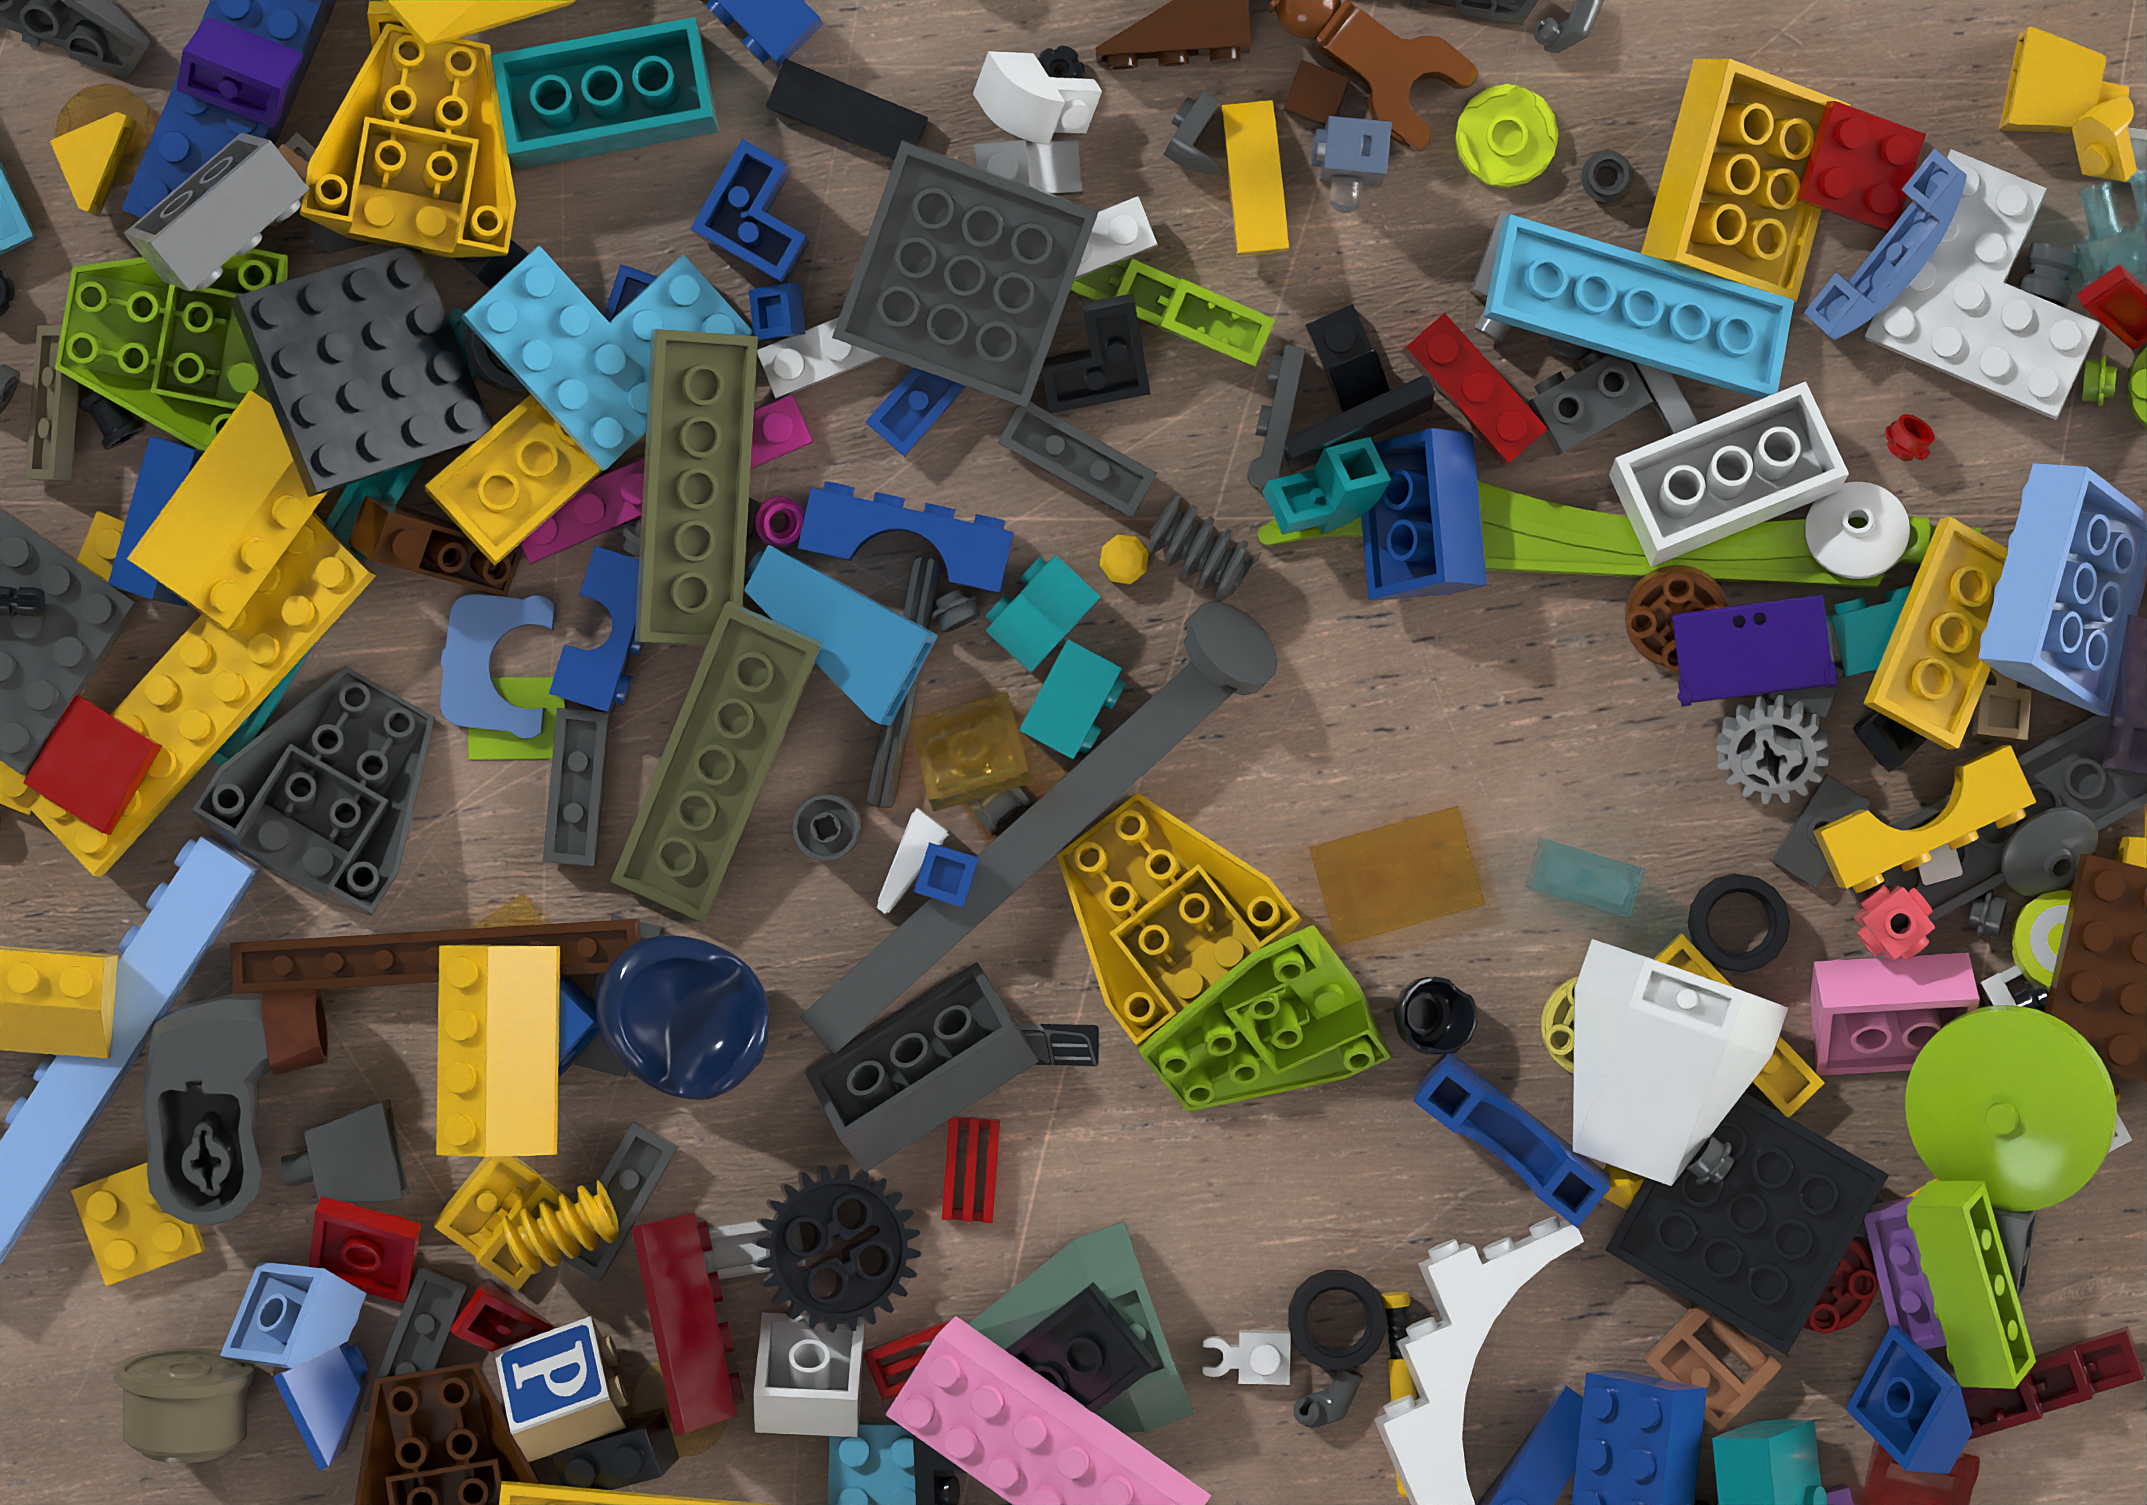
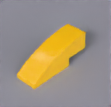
M1273 100L1222 105L1236 257L1287 253L1289 250L1288 229Z

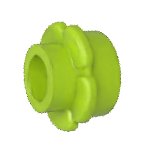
M2102 356L2101 361L2085 360L2082 401L2097 402L2098 407L2103 405L2104 397L2114 398L2117 367L2106 366V356Z

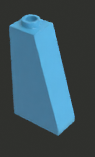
M768 545L764 553L759 551L747 568L745 578L749 582L744 591L773 621L823 642L815 663L871 720L878 724L891 726L939 635L780 548Z

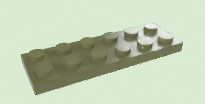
M652 329L635 641L708 645L724 604L730 601L743 607L758 336Z
M730 601L724 604L610 882L697 921L706 922L823 642Z

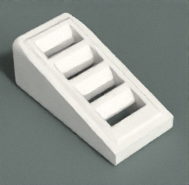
M919 807L915 809V812L910 817L878 898L877 908L884 914L892 912L919 876L929 842L941 846L950 835L947 828Z

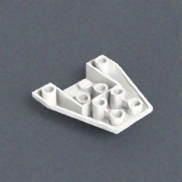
M1591 939L1574 988L1572 1151L1672 1186L1772 1057L1788 1007L1642 955Z

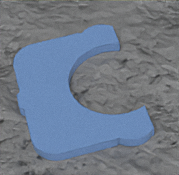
M466 594L454 602L449 615L446 648L442 649L440 664L444 668L440 708L443 716L450 723L461 727L511 731L514 735L521 738H533L542 734L545 708L524 709L506 701L493 684L490 663L496 645L511 630L525 625H541L553 630L556 603L540 595L530 596L523 600L520 598L482 594Z

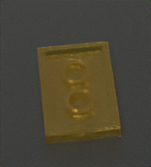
M1458 805L1309 847L1336 946L1486 905Z

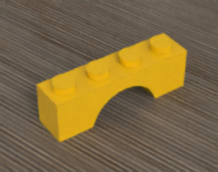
M2000 745L1954 766V784L1951 797L1943 811L1924 826L1911 830H1898L1882 823L1868 810L1859 809L1813 830V833L1838 887L1848 889L1853 886L1855 892L1860 893L1884 882L1882 873L1900 865L1903 872L1929 862L1932 860L1929 851L1947 843L1950 850H1954L1977 840L1979 836L1976 830L1995 822L1997 828H2002L2025 818L2026 813L2023 808L2036 803V800L2011 745Z

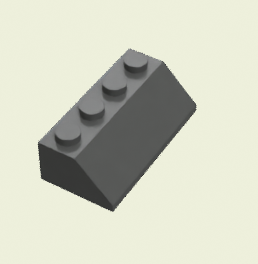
M976 962L846 1045L835 1055L832 1054L810 1068L805 1074L840 1141L862 1169L867 1172L1032 1067L1039 1060L978 962Z

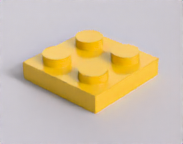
M148 1162L71 1190L105 1286L206 1250L197 1224L185 1223L163 1212L149 1192Z

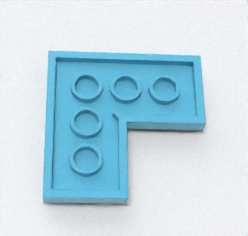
M540 245L531 251L461 316L601 471L606 470L646 432L652 329L746 336L753 332L685 255L675 260L608 322Z

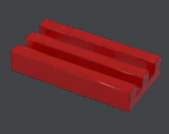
M953 1116L949 1119L942 1220L954 1219L966 1222L982 1221V1223H993L1000 1119ZM959 1127L969 1128L963 1209L953 1208ZM979 1129H988L984 1209L973 1210Z
M951 1319L868 1349L863 1353L882 1401L898 1396L908 1380L905 1379L889 1385L886 1377L917 1366L927 1350L881 1366L879 1359L934 1339Z

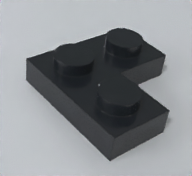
M1133 293L1082 303L1090 349L1045 358L1041 370L1049 413L1151 394Z

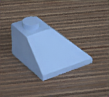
M258 1261L220 1357L229 1361L293 1369L348 1341L352 1329L358 1321L359 1312L367 1293L324 1268Z

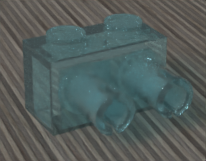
M2147 170L2142 171L2143 173L2140 174L2139 172L2134 173L2128 179L2131 183L2140 219L2133 226H2120L2111 190V182L2093 185L2092 188L2085 187L2078 190L2090 232L2089 235L2085 236L2086 239L2073 242L2075 252L2082 255L2079 268L2084 288L2119 264L2139 282L2147 281Z

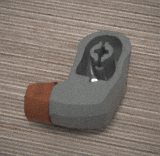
M264 990L263 993L226 994L191 1002L164 1015L154 1024L151 1030L142 1110L148 1148L147 1177L149 1192L163 1212L188 1224L216 1225L237 1217L257 1197L262 1178L255 1129L259 1108L258 1079L269 1072L276 1076L327 1063L329 1057L328 1029L325 1009L319 990Z

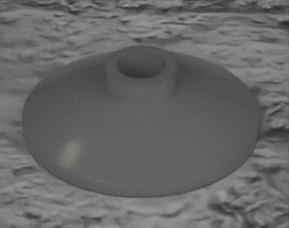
M2056 807L2033 815L2012 833L2003 849L2001 871L2004 879L2013 890L2029 897H2038L2043 893L2068 888L2074 884L2081 853L2096 855L2098 848L2097 829L2087 815L2074 808Z

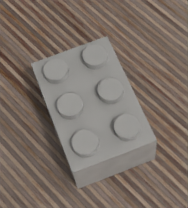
M241 132L123 234L164 282L190 292L195 288L203 290L221 276L223 270L220 266L235 253L237 256H242L252 250L262 240L260 232L272 221L281 222L294 214L302 205L299 198L310 189L271 140Z

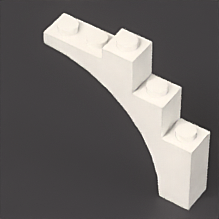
M1557 1216L1542 1220L1529 1227L1531 1236L1513 1243L1511 1237H1507L1487 1245L1482 1249L1485 1254L1482 1258H1479L1475 1246L1467 1243L1458 1245L1457 1240L1452 1239L1429 1249L1430 1258L1418 1263L1442 1321L1436 1323L1434 1317L1418 1321L1406 1328L1407 1337L1396 1341L1420 1398L1415 1401L1412 1395L1398 1398L1383 1407L1386 1414L1374 1419L1411 1505H1475L1467 1480L1462 1441L1465 1396L1475 1359L1494 1320L1517 1290L1547 1263L1584 1242L1579 1229L1569 1221L1559 1222Z

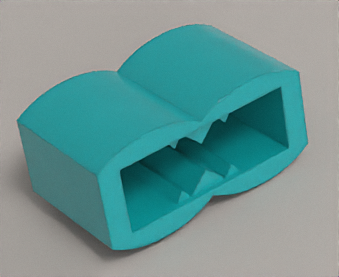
M1056 555L1048 563L1040 556L1020 578L1027 585L1014 600L1005 594L985 616L992 623L985 632L1030 674L1101 598L1098 593Z

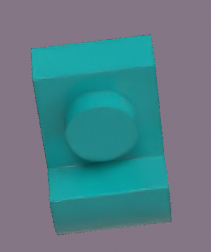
M1367 437L1325 448L1313 470L1269 480L1262 493L1283 535L1319 526L1323 534L1354 521L1370 510L1382 497L1391 478L1371 438Z

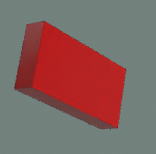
M2121 264L2077 293L2082 306L2131 350H2135L2147 342V288Z

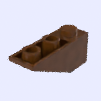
M1172 0L1097 46L1096 63L1107 62V69L1125 70L1137 68L1138 60L1158 59L1159 66L1165 67L1189 64V56L1210 55L1211 63L1240 61V53H1250L1251 49L1249 1Z
M366 495L348 542L349 545L371 561L507 597L523 552V548L517 546L494 566L456 524L409 507Z

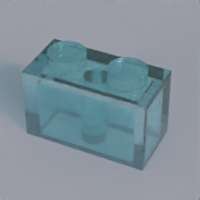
M1539 838L1525 887L1630 918L1645 869Z

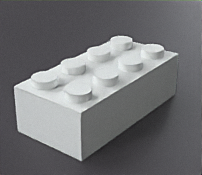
M1806 381L1616 457L1609 474L1650 567L1840 491L1849 475Z

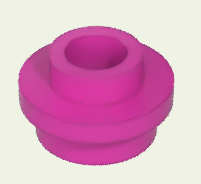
M783 496L771 497L762 502L757 508L754 515V530L758 538L766 545L776 548L791 546L800 538L804 513L801 507L792 499ZM782 512L785 516V525L782 529L774 531L770 523L771 518L776 513Z

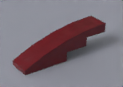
M2128 1326L2035 1356L2036 1363L2015 1389L1961 1387L1972 1429V1434L1968 1440L2042 1419L2043 1413L2091 1400L2096 1393L2143 1380L2146 1374Z

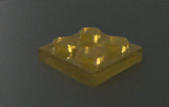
M1008 692L910 720L924 784L933 812L1032 783Z

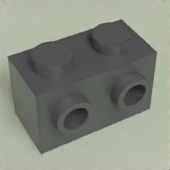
M1594 351L1579 360L1583 368L1582 371L1568 379H1565L1560 371L1534 386L1538 396L1531 399L1528 404L1536 416L1548 428L1545 434L1557 455L1564 453L1653 402L1630 360Z

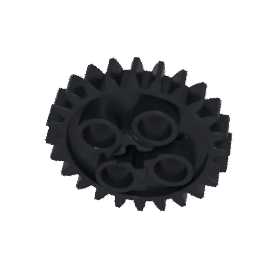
M839 1164L835 1178L831 1177L826 1166L821 1165L817 1169V1181L813 1182L806 1172L798 1173L800 1184L798 1190L785 1183L780 1185L782 1193L786 1198L783 1203L770 1199L767 1200V1205L775 1215L773 1219L758 1218L757 1220L761 1227L768 1230L767 1237L753 1240L754 1245L766 1249V1256L755 1260L754 1266L769 1268L770 1274L763 1278L760 1285L762 1287L777 1285L779 1290L771 1300L774 1305L783 1304L788 1300L791 1301L787 1317L794 1320L803 1311H807L805 1318L806 1327L813 1329L818 1324L820 1318L824 1317V1325L828 1332H835L839 1319H843L847 1330L856 1331L858 1315H861L868 1324L873 1325L876 1323L875 1307L878 1306L889 1313L894 1311L888 1299L891 1293L903 1297L907 1296L908 1293L899 1284L901 1277L916 1278L917 1276L915 1271L905 1265L907 1259L921 1256L920 1251L908 1248L907 1244L908 1240L919 1236L920 1231L909 1228L905 1229L903 1223L910 1219L914 1212L910 1209L896 1210L895 1206L903 1196L901 1192L896 1191L887 1196L883 1195L887 1184L885 1178L880 1177L869 1186L867 1185L869 1173L868 1171L865 1172L862 1168L858 1170L853 1180H850L848 1165ZM853 1199L860 1207V1219L853 1227L845 1228L838 1221V1208L845 1200ZM806 1221L813 1227L815 1239L808 1249L799 1251L792 1244L791 1233L796 1225ZM872 1225L877 1226L878 1232L875 1235L844 1247L841 1250L843 1259L840 1260L837 1257L826 1256L806 1269L797 1271L796 1264L799 1261L832 1247L831 1237L849 1240ZM874 1245L882 1254V1264L876 1272L866 1274L860 1268V1254L865 1248ZM829 1268L836 1275V1288L830 1295L820 1297L814 1291L813 1280L820 1270Z

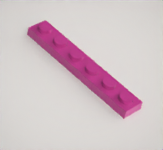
M792 394L754 410L750 470L814 443ZM645 458L591 481L527 537L521 545L529 564L536 563L642 517Z

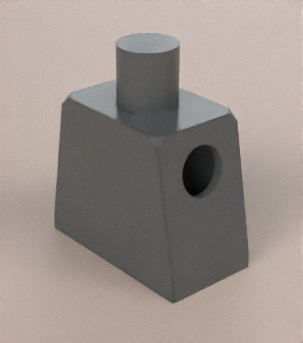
M390 1099L377 1102L305 1131L308 1151L281 1157L282 1173L286 1185L293 1186L314 1181L318 1201H320L321 1196L345 1202L396 1201L409 1195Z

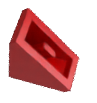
M488 1279L479 1287L449 1330L454 1335L494 1353V1350L548 1332L553 1325Z

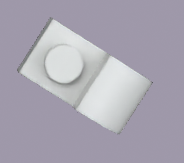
M988 51L973 95L985 114L1003 130L1028 141L1050 144L1054 132H1087L1102 90L1094 79L1049 77L1034 53Z

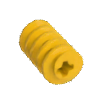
M598 1179L597 1195L592 1196L584 1185L578 1186V1202L575 1204L571 1202L565 1193L558 1194V1211L554 1212L545 1200L539 1202L540 1218L536 1220L527 1208L520 1210L521 1226L516 1227L508 1216L501 1218L502 1230L509 1250L521 1268L524 1266L529 1273L534 1275L542 1271L543 1260L551 1267L559 1265L562 1260V1252L570 1259L580 1256L581 1244L589 1251L598 1249L600 1236L609 1244L618 1240L619 1227L617 1215L605 1188Z

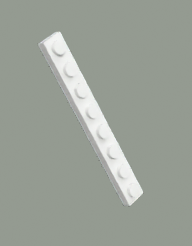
M1139 196L1098 212L1074 279L1158 246ZM839 317L806 330L804 335L788 337L757 350L776 399L884 356L832 338Z

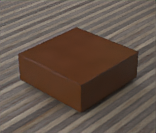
M1301 60L1283 111L1326 126L1329 116H1336L1349 77Z

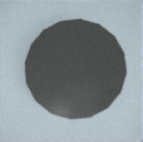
M1218 601L1203 603L1184 622L1183 630H1186L1188 635L1184 639L1186 652L1195 667L1211 683L1221 688L1228 684L1231 687L1237 688L1233 693L1244 696L1257 693L1276 674L1278 661L1272 642L1264 629L1256 621L1235 606Z

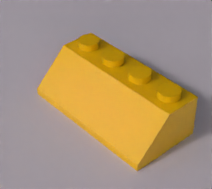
M248 391L127 557L130 562L200 613L227 630L327 493L324 492L308 497L271 403L253 391Z
M439 946L436 1155L476 1157L557 1155L560 946Z
M0 946V1050L110 1058L118 955Z

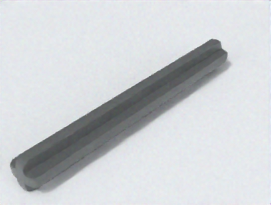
M916 556L913 562L903 616L929 630L941 571V562L930 557ZM921 669L891 726L881 724L867 795V802L872 806L892 808L895 804Z

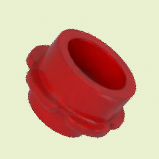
M1903 414L1897 421L1892 422L1890 426L1885 428V437L1888 440L1887 447L1897 458L1903 461H1912L1914 457L1918 460H1924L1930 455L1928 448L1934 441L1935 436L1929 425L1920 418L1910 414Z

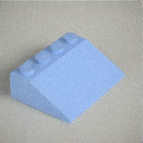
M2033 463L2028 482L2022 491V504L2015 529L2009 537L2008 554L2002 575L1995 586L1994 603L1987 628L1981 636V649L1978 659L2005 677L2097 715L2109 717L2147 582V512L2088 467Z

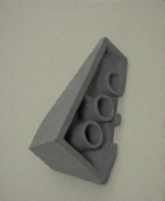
M0 0V26L21 33L23 42L38 47L41 41L65 49L73 60L129 79L151 44V41L111 0Z

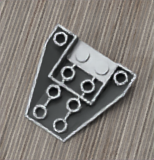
M345 666L221 765L193 807L192 813L238 852L327 903L372 916L399 874L435 717Z

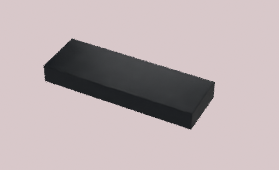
M788 59L784 60L766 104V108L893 161H895L902 140L915 145L919 144L928 122V117Z

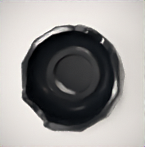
M1436 976L1432 978H1419L1411 982L1400 991L1393 1010L1400 1038L1415 1051L1427 1055L1456 1053L1471 1041L1478 1024L1476 1004L1473 997L1456 987L1451 980Z

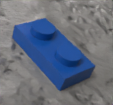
M913 367L865 423L905 457L967 386Z

